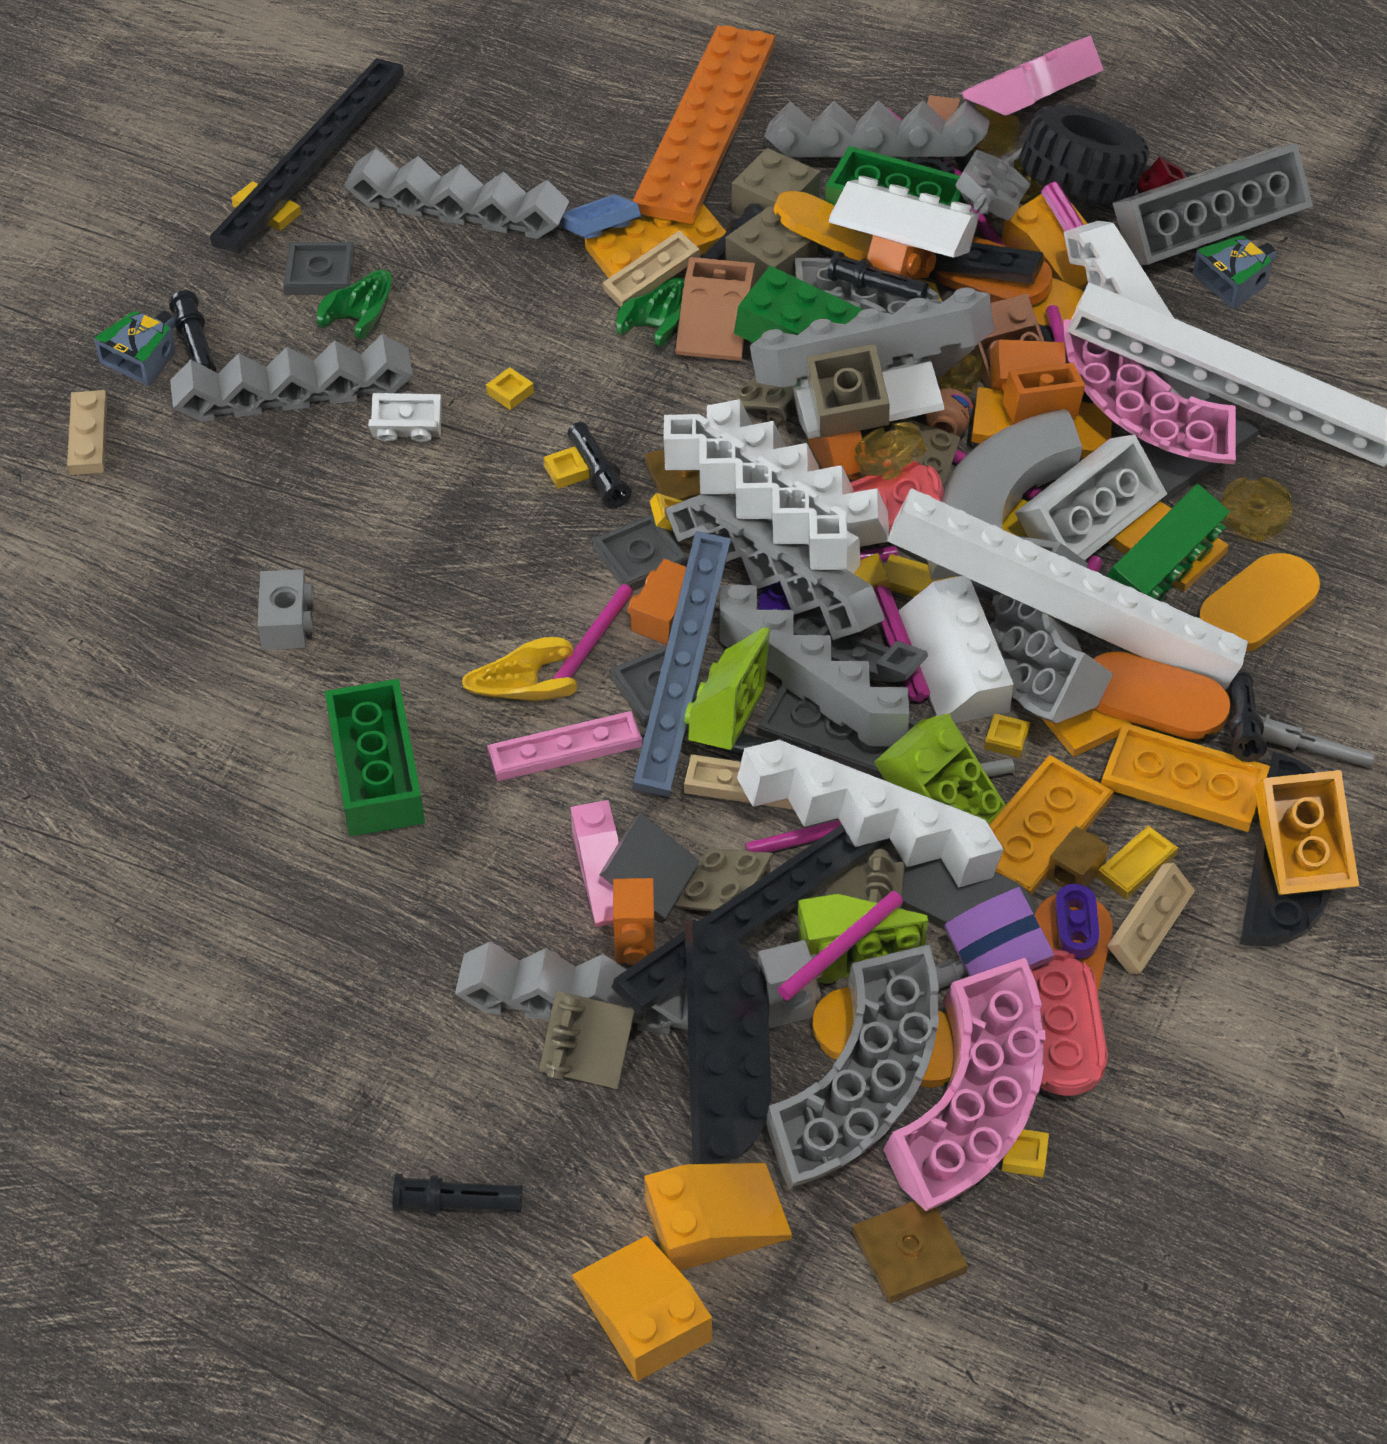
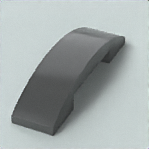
M811 609L794 624V635H831L823 614ZM853 634L835 640L831 637V661H869L870 680L882 682L907 680L928 657L927 651L900 641H896L889 648Z

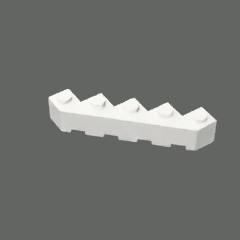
M1095 221L1063 232L1070 264L1085 266L1088 282L1174 318L1114 223ZM1144 365L1148 371H1153L1163 381L1172 386L1171 391L1188 400L1191 396L1201 400L1210 398L1209 392Z
M740 399L707 405V420L710 421V427L721 434L724 431L745 444L746 451L757 458L763 456L781 468L783 476L792 482L799 480L817 492L819 500L831 508L836 505L845 511L847 531L859 537L860 546L888 542V510L877 488L853 493L852 485L842 465L819 469L807 443L785 447V443L774 421L752 425Z
M700 414L664 415L665 470H700V495L736 494V519H772L773 544H809L810 570L847 569V521L845 511L836 505L831 508L819 500V494L799 480L792 482L783 476L781 468L763 456L755 457L746 451L745 444L725 431L722 434L710 427V421Z
M781 740L744 748L737 779L753 807L788 798L804 827L839 818L855 847L890 838L903 862H905L906 867L941 858L958 887L993 878L1003 848L985 819Z

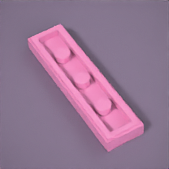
M632 711L490 744L487 745L498 782L642 747V737Z

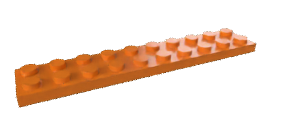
M717 25L632 200L638 203L641 215L694 224L775 47L776 35L758 30L738 29L729 25Z

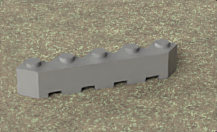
M923 100L902 121L880 101H877L858 121L833 101L813 122L790 101L770 121L764 137L787 157H843L849 146L889 157L966 156L987 135L990 120L968 100L946 121Z
M376 148L356 162L344 184L353 195L370 208L380 209L381 205L397 208V213L422 217L423 213L437 215L440 221L464 225L466 221L482 224V229L507 233L511 229L525 232V237L535 239L540 238L559 225L569 203V200L548 180H545L526 193L505 172H502L483 185L462 164L441 177L419 156L398 169Z
M966 287L956 290L942 304L928 302L924 298H915L909 300L905 306L894 314L879 312L873 308L862 310L858 313V316L846 325L833 323L828 319H819L813 321L808 328L798 335L783 333L778 329L766 331L762 334L761 338L750 345L757 383L783 388L797 385L796 378L807 376L806 356L871 344L876 345L880 366L893 364L892 357L912 354L913 359L940 354V347L960 343L961 349L976 346L995 331L989 293L978 292L973 288Z
M382 334L362 354L334 340L314 361L289 347H286L266 367L240 353L219 373L190 360L170 382L173 409L200 422L214 420V415L234 413L235 417L262 414V409L282 406V410L286 411L310 407L309 402L330 400V404L358 401L357 396L395 393L413 376L408 348Z
M725 494L698 495L665 508L677 541L694 536L695 531L731 538L726 562L741 557L752 585H757V589L780 581L790 608L793 610V615L820 606L833 640L860 632L885 620L871 584L847 569L810 570L808 545L773 544L772 523L766 519H736V501Z
M720 585V642L729 648L762 627L769 628L767 674L771 672L782 680V686H785L802 700L809 698L820 706L822 714L841 727L845 724L858 732V739L868 746H892L908 732V688L870 687L869 661H831V635H794L793 610H757V585Z
M488 942L464 954L455 995L484 1013L501 1015L502 1008L524 1010L525 1018L550 1020L556 991L631 1008L611 988L614 978L626 971V969L617 964L615 960L603 954L575 967L561 958L558 953L547 948L518 960L507 953L501 946L492 942ZM687 983L641 1015L635 1012L632 1023H637V1030L670 1034L671 1027L688 1029Z

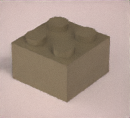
M766 148L732 182L731 212L742 216L744 209L749 204L758 205L763 210L770 205L774 207L779 194L786 191H800L819 198L820 171Z
M771 205L726 236V260L755 263V284L769 266H773L795 277V258H817L818 243L786 228L780 222L781 216L775 215L774 207Z
M875 344L806 356L807 380L820 437L889 425L890 403Z

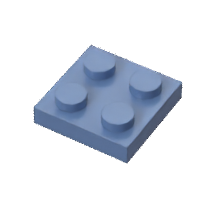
M613 194L565 211L560 220V227L588 239L601 235L603 229L611 226L613 228L625 227L632 223L631 219L639 217L641 214L638 203Z

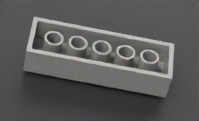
M1295 143L1276 146L1114 202L1113 206L1123 239L1139 264L1148 265L1312 207L1313 204L1298 144Z

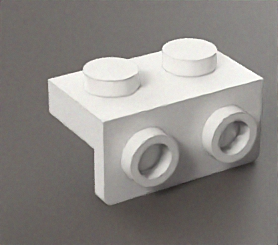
M373 393L372 416L368 422L372 436L382 441H395L397 437H411L412 440L420 442L430 441L432 437H440L441 394Z

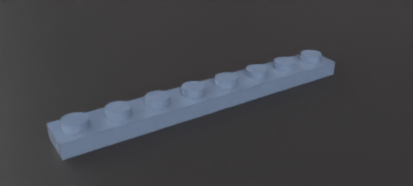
M695 531L632 789L665 797L670 796L687 726L684 722L685 712L689 702L693 701L731 538Z

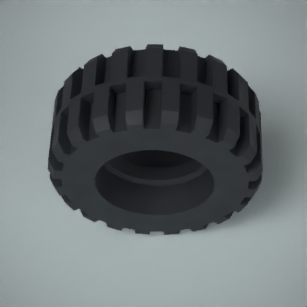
M1054 104L1052 107L1050 105L1045 106L1035 113L1020 153L1023 170L1027 171V175L1031 179H1036L1037 183L1045 187L1056 181L1069 199L1081 200L1092 205L1096 203L1101 206L1113 205L1114 202L1135 194L1149 157L1147 143L1131 127H1126L1121 121L1113 120L1108 115L1092 112L1090 109H1081L1072 105L1062 106L1061 104Z

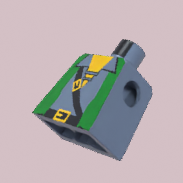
M1236 236L1198 249L1193 275L1234 310L1267 285L1272 262L1276 260V251L1269 243L1257 247L1245 236Z
M138 311L131 312L94 338L99 362L150 386L175 354L176 348L172 329L175 327V319L166 311H161L154 319Z

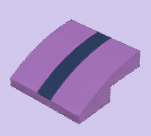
M1020 887L991 898L944 925L968 977L1022 958H1026L1030 970L1052 962L1054 958V953Z

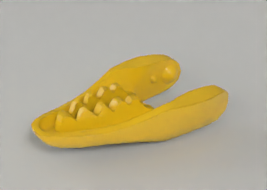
M543 637L527 642L506 656L465 674L462 678V685L468 692L475 695L524 701H542L571 696L577 691L575 679L565 677L538 683L537 674L542 665L570 657L573 654V646L568 640L559 637Z

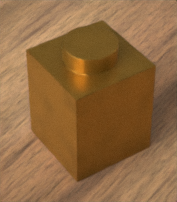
M1075 826L1050 855L1046 879L1060 887L1068 884H1081L1089 887L1097 877L1098 869L1105 864L1108 844L1103 842L1097 835L1087 833Z

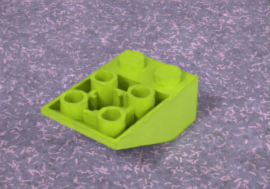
M949 713L920 720L874 761L885 781L985 819L988 825L1006 806Z
M841 894L799 900L797 942L805 940L810 955H817L877 903ZM897 908L822 972V977L817 978V981L824 984L832 983L837 979L849 977L852 963L926 945L927 915Z

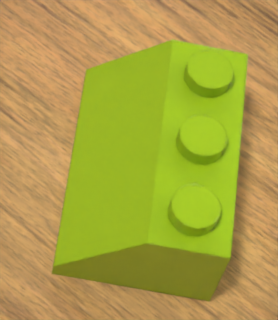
M762 627L727 648L718 663H712L707 682L700 683L695 702H689L686 708L684 722L689 724L688 740L732 750L765 691L770 638L769 628Z

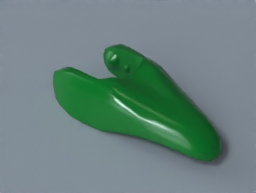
M376 270L348 287L329 293L318 305V327L327 328L336 319L352 317L359 319L354 327L355 337L365 339L376 326L382 314L391 286V273L386 270Z
M681 278L669 279L649 293L631 298L625 302L617 313V334L624 336L634 326L650 325L659 328L654 334L655 345L665 346L679 323L685 280Z

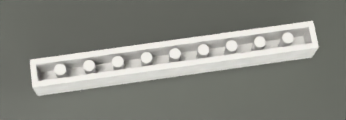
M1088 282L1067 330L1068 333L1383 467L1386 466V408Z
M911 488L894 520L887 539L888 542L1143 658L1204 675L1219 683L1224 690H1226L1243 665L1248 641L1204 622L1200 618L1193 617L1171 607L1165 602H1160L1138 592L1132 587L1105 577L1099 572L1083 567L1068 560L1066 557L1059 556L1037 546L1031 541L1004 531L998 526L991 525L962 510L938 501L927 494Z

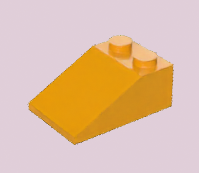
M1042 194L1018 208L1011 220L1004 219L1002 242L1006 247L1043 252L1044 261L1051 268L1052 278L1063 281L1078 289H1083L1087 286L1088 279L1085 266L1070 264L1063 233L1064 229ZM1071 204L1076 213L1078 214L1079 218L1081 219L1082 223L1086 225L1087 222L1084 220V218L1081 216V214L1078 212L1075 206Z
M1341 770L1263 778L1255 785L1260 826L1279 895L1359 886Z
M766 1163L685 1164L644 1176L645 1201L662 1252L679 1271L792 1239L790 1227Z
M647 1235L572 1274L574 1282L636 1382L712 1341V1316L690 1282Z

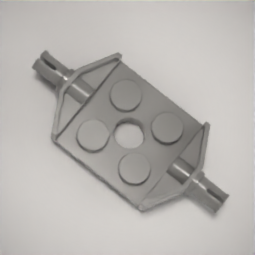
M976 150L955 184L964 200L972 204L976 212L978 209L980 210L979 214L986 213L992 218L1011 220L1019 208L1021 199L1031 184L1012 167V159L1010 158L1006 161L1008 156L997 158Z

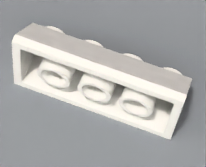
M859 176L858 180L847 181L829 218V223L954 258L969 253L979 214L970 212L971 206L964 203L952 202L951 206L939 203L940 197L927 193H921L920 197L909 195V189L906 187L890 184L888 189L877 186L878 180L874 178Z
M912 354L900 356V360L893 361V364L881 366L890 403L889 422L944 410L933 365L927 356L913 359ZM807 376L801 377L800 381H797V385L792 386L799 423L808 439L820 437Z
M1133 434L1107 440L1017 510L1015 514L1029 538L1061 542L1083 560H1086L1166 496L1167 492L1136 435Z
M959 576L932 582L899 610V614L912 646L925 650L928 653L927 659L920 667L930 690L928 700L934 715L939 716L949 713L954 723L993 716L994 713L1004 714L1010 712L1014 684L971 580L965 576Z

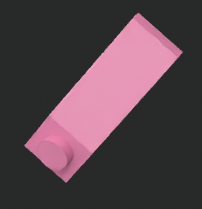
M609 800L570 807L572 835L595 927L613 924V885L599 875L619 843Z

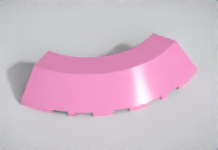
M1090 35L1050 51L1041 57L1025 62L1016 68L998 74L994 78L976 84L961 92V95L965 100L1006 116L1104 69Z
M1064 319V342L1068 360L1070 363L1074 362L1085 384L1084 391L1111 420L1129 433L1135 434L1136 437L1163 450L1192 459L1235 465L1236 406L1207 402L1192 396L1188 400L1171 391L1172 386L1163 381L1153 371H1148L1143 364L1068 333L1067 330L1071 320Z
M1026 958L952 983L942 1001L949 1017L954 1044L952 1074L947 1089L941 1100L922 1117L903 1128L893 1131L883 1148L899 1186L925 1211L951 1201L973 1187L991 1172L1009 1152L1028 1121L1042 1082L1045 1030L1042 1027L1040 996Z

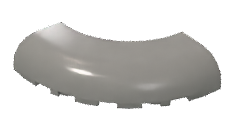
M1062 409L1030 417L1006 427L984 440L961 460L947 478L943 486L944 495L941 502L1002 529L1004 519L1007 518L1027 490L1034 485L1038 488L1043 484L1060 478L1080 462L1082 445L1070 412ZM927 560L931 580L963 576Z
M929 944L851 964L848 987L852 1000L853 1026L844 1050L833 1064V1068L818 1083L815 1082L812 1086L789 1099L769 1105L766 1126L782 1176L790 1189L816 1181L862 1155L886 1134L915 1096L930 1062L939 1021V987L936 966Z

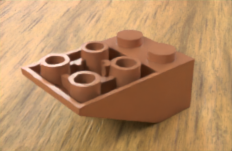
M689 257L684 281L675 355L742 361L746 339L733 333L738 305L755 285V263Z
M1028 293L991 303L995 331L978 343L975 349L967 354L987 388L991 389L990 350L999 339L1044 341Z

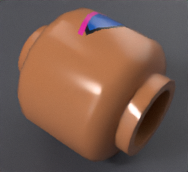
M940 389L944 410L925 414V424L957 436H962L967 430L972 416V402L965 393L957 389Z

